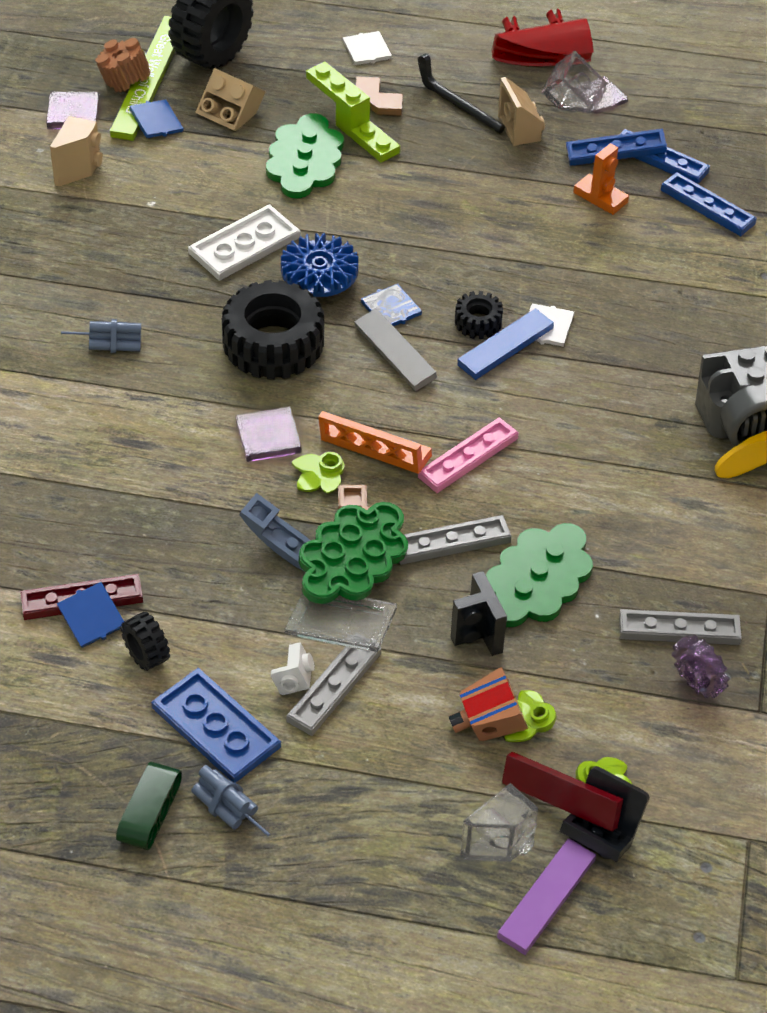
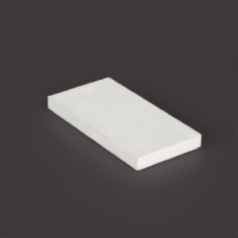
M269 204L188 246V253L220 281L288 245L292 240L299 239L301 231Z

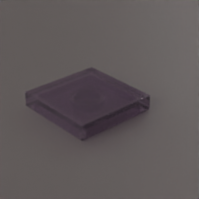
M50 92L46 122L47 129H61L68 116L97 122L99 92Z
M290 407L236 415V424L247 462L302 453L301 443Z

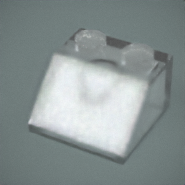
M573 51L555 65L541 92L557 108L590 114L601 97L607 82L576 51Z
M511 783L508 784L463 821L460 856L464 860L511 862L519 854L522 856L527 854L535 843L534 835L537 827L538 807Z

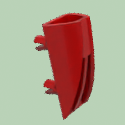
M557 8L555 15L552 9L547 12L548 25L519 29L517 18L513 16L512 22H510L507 16L502 20L506 32L495 34L492 58L499 62L521 66H556L590 62L594 50L588 20L582 18L564 22L561 11Z

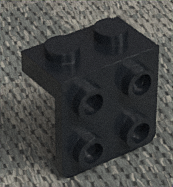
M595 766L590 770L585 783L623 799L618 828L610 831L570 814L563 821L559 832L568 836L574 842L583 844L596 851L601 857L617 862L631 847L650 796L641 788Z

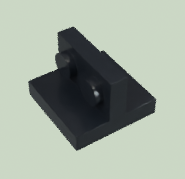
M484 571L472 574L470 596L453 600L450 638L454 646L473 643L483 638L489 652L494 656L503 653L507 615Z

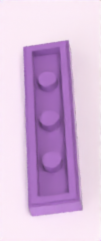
M568 838L500 928L497 938L526 955L594 863L596 854Z

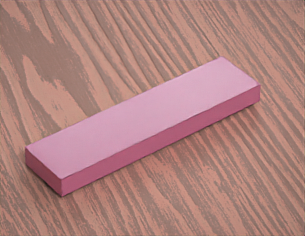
M499 417L425 466L418 474V478L434 492L439 493L516 441L519 432Z

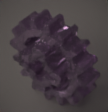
M686 635L672 647L674 649L672 657L677 660L674 666L677 667L680 677L685 678L687 685L691 686L697 694L702 692L705 698L711 696L713 699L729 687L726 682L730 678L724 673L728 669L724 666L722 657L714 653V647L706 644L705 639L698 640L696 635L691 637Z

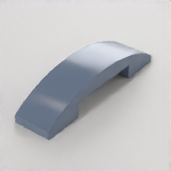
M256 493L239 515L269 548L292 565L301 569L298 562L300 548L311 540L278 517L280 509Z

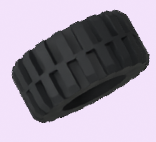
M177 0L175 6H172V16L169 18L168 24L170 27L168 33L173 49L179 56L204 68L214 69L226 65L227 61H232L235 58V54L240 52L243 42L248 38L247 33L251 29V17H253L254 12L251 7L253 6V1Z
M264 280V283L261 284L255 282L250 284L248 288L243 287L238 290L236 295L233 294L223 308L221 320L225 355L228 356V360L235 367L238 366V369L246 374L250 372L253 377L260 378L263 376L267 377V380H275V377H282V379L290 378L291 374L295 373L298 375L303 373L305 367L309 369L322 354V348L324 347V311L318 299L313 297V294L307 289L302 290L300 285L295 283L290 285L287 284V281L279 280V282ZM268 326H280L289 330L279 333H266L258 329Z

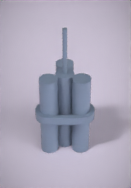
M112 319L111 322L90 321L89 332L61 331V334L89 335V350H111V353H116V351L140 352L141 323L117 322V319Z
M207 765L200 769L199 775L201 777L199 783L192 787L191 792L209 808L208 811L214 817L219 816L233 830L237 829L241 825L242 820L247 817L267 836L270 835L250 817L257 812L258 806L243 793L241 786L228 780L218 770H212Z

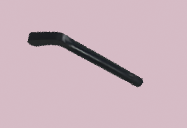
M425 53L418 57L422 82L426 88L439 94L496 132L502 133L504 131V124L442 86L433 78L431 58L428 54Z

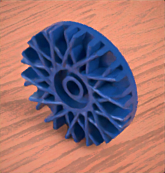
M316 233L315 240L309 241V236L306 234L305 239L299 237L298 245L292 240L291 245H287V251H282L281 275L283 280L287 281V284L292 285L295 283L300 285L302 290L307 289L313 294V297L337 295L348 289L358 276L357 252L353 253V245H349L348 241L342 245L341 237L335 239V236L332 235V240L327 241L325 233L321 236Z

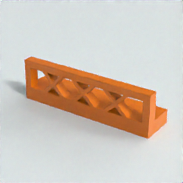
M324 411L318 416L322 441L417 474L421 472L432 457V448Z

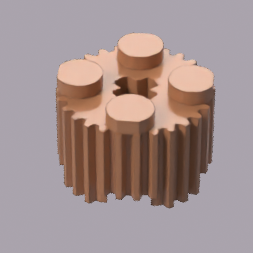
M136 38L122 40L121 42L113 39L104 44L105 49L95 59L107 86L113 87L115 92L127 91L130 89V84L138 82L139 79H141V82L147 80L151 73L149 63Z

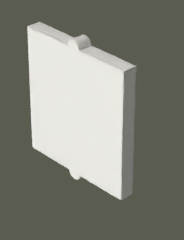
M379 31L343 37V43L354 65L374 64L377 61L388 60L392 57Z
M532 303L530 311L536 308L554 322V328L535 341L540 342V344L547 343L564 347L574 312L558 309L555 306L548 307Z

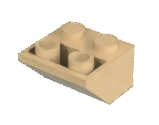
M214 68L195 113L237 131L257 113L266 91Z

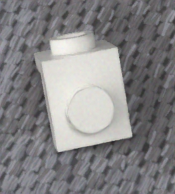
M301 642L289 645L287 666L271 670L270 675L281 695L310 689L311 671H314L312 655L306 653Z

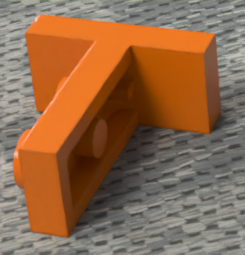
M610 143L595 155L593 175L589 173L575 184L573 193L614 215L628 203L629 195L614 187L615 169L618 164V147Z

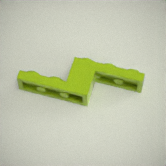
M326 62L306 70V79L336 102V126L381 163L400 153V145L370 121V97Z

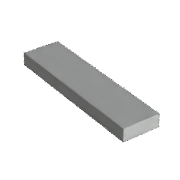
M377 308L354 321L356 328L415 392L437 378L436 371Z
M503 515L404 534L408 541V550L405 558L399 564L402 565L511 543L512 536Z
M620 609V639L740 645L741 643L740 615Z
M356 634L286 715V722L313 736L381 655V647Z

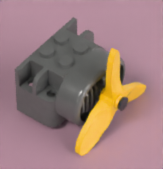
M767 346L702 355L695 405L710 435L719 439L729 438L735 446L724 454L715 465V473L720 478L736 477L767 463Z

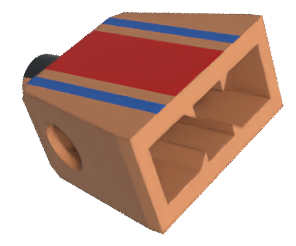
M502 667L462 690L459 695L465 709L448 716L455 733L472 727L479 741H486L528 729L511 684Z

